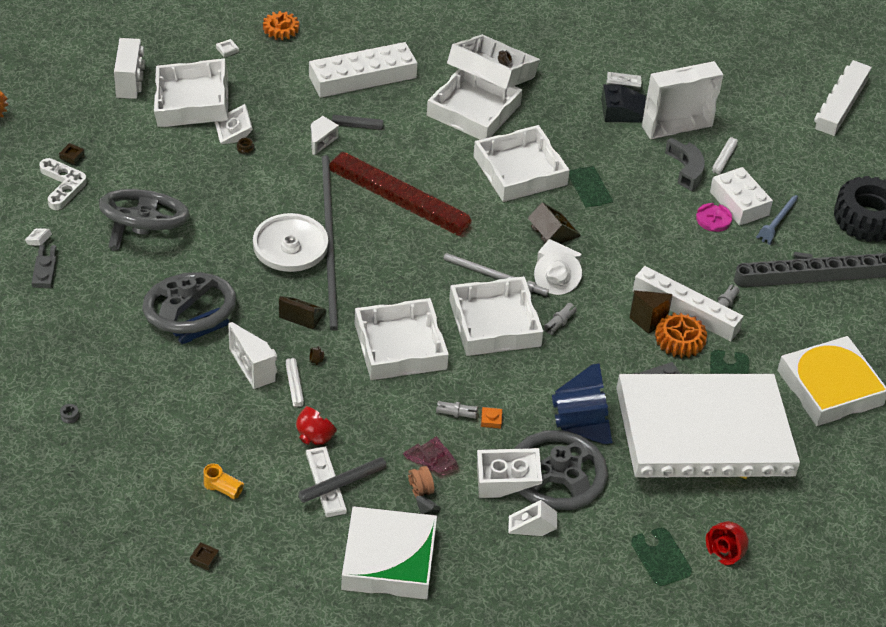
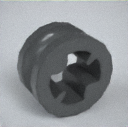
M74 404L62 406L60 409L61 420L65 423L76 422L79 418L77 406Z

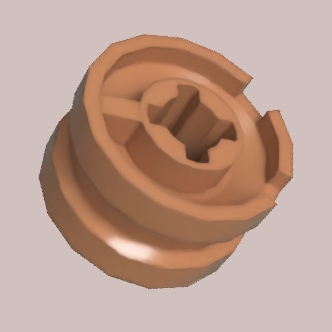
M422 466L419 470H409V473H411V475H408L409 484L413 487L412 491L415 497L434 493L433 478L427 466Z

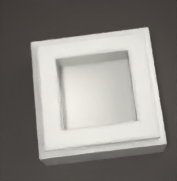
M231 39L216 44L217 50L223 57L239 52V48Z
M35 229L25 241L28 245H42L52 233L50 229Z

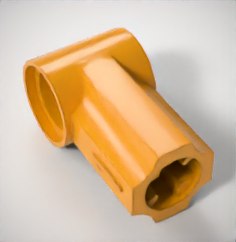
M209 464L204 468L205 488L217 490L232 499L239 497L244 488L243 482L222 472V468L218 464Z

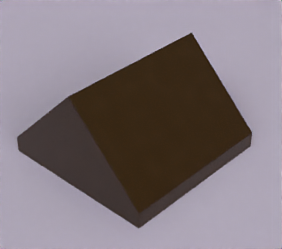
M634 290L629 318L649 334L656 329L661 318L669 315L672 294Z
M279 297V318L314 330L326 312L325 308L294 297Z

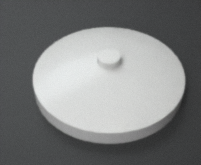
M293 213L280 214L266 219L257 227L253 235V249L257 258L273 269L288 272L301 271L315 266L324 258L328 249V235L324 227L313 218Z

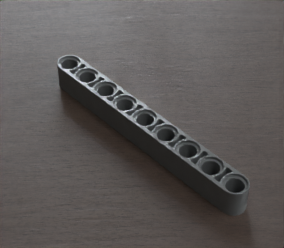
M886 253L741 263L736 268L734 283L740 287L886 277Z

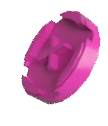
M708 203L699 207L696 221L706 230L720 232L730 227L732 213L723 205L719 204L717 206L714 203Z

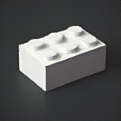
M119 39L114 69L116 98H137L138 92L142 90V83L140 81H143V71L141 70H145V60L142 59L144 57V46H141L140 39Z
M743 167L713 177L710 193L721 205L730 210L732 218L739 226L769 216L773 200Z

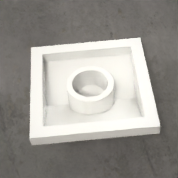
M614 72L607 73V85H622L629 89L640 91L642 84L641 76Z
M245 104L228 112V120L215 121L221 144L238 142L240 139L246 138L253 130Z

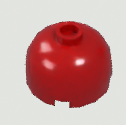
M308 406L297 417L296 427L300 434L299 439L307 445L310 443L323 445L333 438L337 429L327 418L323 419L319 416L320 413Z
M730 521L718 523L706 534L708 552L710 555L715 553L719 556L721 560L718 561L724 565L736 563L748 550L749 539L747 533L737 523ZM720 552H722V553H728V555H727V556H724V555L721 554Z

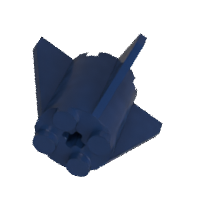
M600 363L590 365L557 389L555 394L552 395L553 407H558L559 414H555L557 428L561 427V430L581 435L584 438L602 444L612 443L609 419L604 417L608 416V405L604 391H600V388H604Z

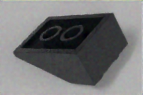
M603 84L601 102L604 122H642L647 96L622 85Z

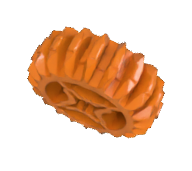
M673 312L671 316L666 315L665 318H661L656 326L655 339H657V345H660L661 350L666 349V354L671 352L673 357L677 354L680 355L681 359L684 355L690 358L691 354L696 356L698 352L701 353L707 341V331L705 326L702 325L701 320L696 321V316L690 317L689 313L687 315L682 313L677 315Z

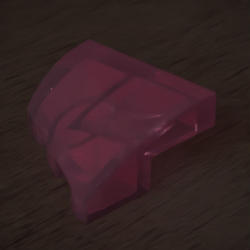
M437 436L422 446L416 444L403 453L406 459L421 466H427L429 470L440 475H446L459 469L457 461Z

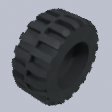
M870 176L856 177L853 180L847 181L840 188L835 204L834 216L837 224H840L839 227L843 231H847L849 236L853 235L858 240L865 239L866 242L886 240L885 179L881 180L879 177L870 178ZM864 207H871V208L876 209V210H878V211L868 210V209H866V208H864Z

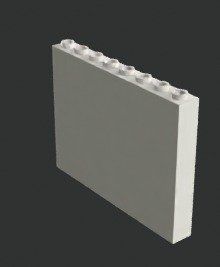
M619 374L616 389L635 477L796 476L800 461L774 374Z

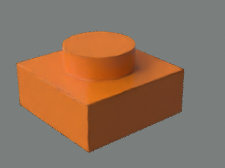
M482 407L481 427L501 429L502 409Z

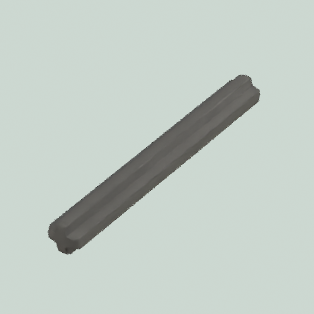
M379 457L299 491L298 498L301 502L305 503L384 469L386 461L383 457Z

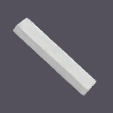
M326 446L306 450V456L315 484L335 476ZM340 488L319 496L326 517L346 514L347 510Z

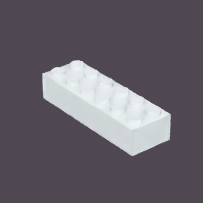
M406 42L309 61V77L320 98L413 79L417 76V61Z

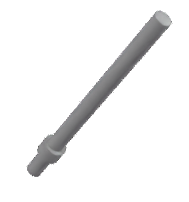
M446 253L444 256L446 261L496 279L515 278ZM528 280L527 285L530 293L535 292L546 297L548 296L549 289L540 287L535 282Z

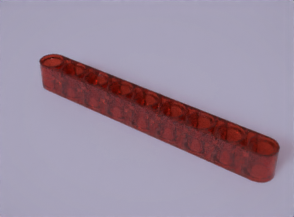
M341 152L329 163V168L333 173L336 172L337 175L351 180V182L363 188L366 187L365 189L381 195L380 197L392 203L395 202L396 205L408 211L411 210L410 212L422 218L425 217L431 223L437 226L440 225L441 228L453 234L456 233L455 235L460 236L472 223L470 216L465 212L348 153Z

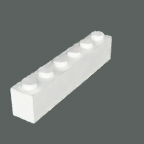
M854 60L850 66H846L843 75L839 77L838 84L834 85L832 94L829 93L826 103H823L820 110L821 113H817L815 117L816 130L835 136L868 81L872 67Z
M646 266L635 276L633 292L637 290L672 294L670 311L678 315L680 313L683 315L689 313L690 317L696 316V321L701 320L705 329L729 341H732L740 331L743 315Z

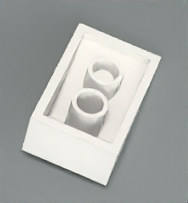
M233 322L228 323L229 349L253 389L275 382V374L277 373L275 365L277 354L275 350L271 349L267 342Z
M539 448L477 450L479 498L503 497L542 484Z

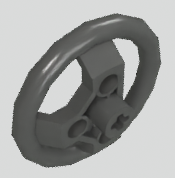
M119 189L108 192L99 199L100 211L107 218L119 224L132 227V231L138 234H149L151 230H170L181 227L190 218L188 207L181 201L169 195L150 190ZM124 200L139 201L137 207L131 208L118 207L115 202ZM157 204L173 209L176 214L173 216L163 215L156 211Z
M203 272L182 273L168 277L155 284L144 296L142 311L147 321L160 330L177 334L196 333L213 328L226 320L235 308L236 293L229 282L217 275ZM212 287L220 290L224 295V304L210 316L195 321H177L178 316ZM163 295L168 298L162 303L158 315L154 305L159 296Z
M545 430L527 436L515 447V449H530L544 443L562 442L568 444L566 447H554L551 450L550 456L540 461L541 470L548 472L547 474H542V484L518 491L520 495L533 504L542 500L555 511L575 510L592 503L604 490L608 479L606 460L597 446L581 435L564 430ZM572 452H576V453H578V454H580V455H579V456H573L571 453H572ZM588 459L595 466L596 476L592 486H590L587 475L581 470V463ZM568 475H575L577 478L573 479L568 477ZM548 482L561 483L571 491L572 497L553 498L540 494L538 490Z

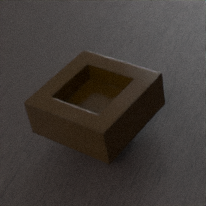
M69 143L59 153V159L75 165L85 155V151L83 148Z
M200 542L190 556V563L209 571L219 556V550Z

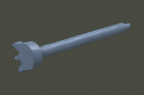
M797 195L788 201L770 225L762 227L756 238L763 237L762 242L767 240L769 245L773 242L772 240L775 236L774 229L795 204L798 198Z

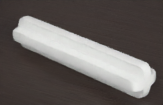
M733 137L728 139L713 165V173L720 174L737 146V139Z
M288 358L286 360V369L292 403L294 407H302L304 400L297 362L295 358Z

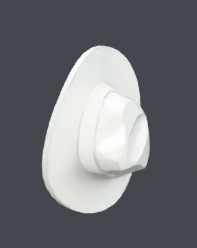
M561 251L544 255L538 261L534 270L536 284L549 289V293L555 295H562L572 291L577 287L582 277V268L579 261L573 255Z

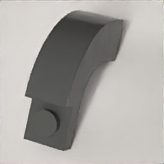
M671 137L667 140L665 153L684 164L685 167L679 173L678 184L693 191L702 180L705 165L704 157L701 151L689 142L687 145H684Z

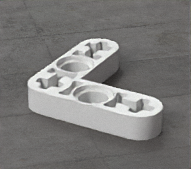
M50 158L43 159L40 162L42 174L62 182L48 196V206L51 209H62L86 185V175L79 170ZM61 172L67 173L66 175H59ZM66 189L72 190L68 193L63 192Z

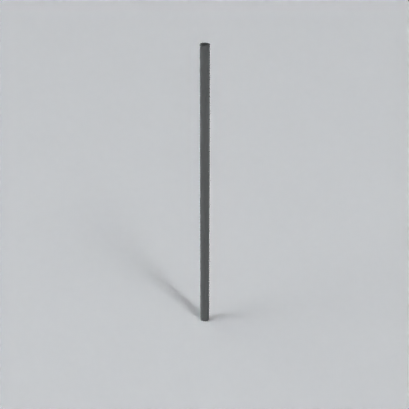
M324 155L322 156L325 230L328 235L326 256L330 330H337L329 157Z

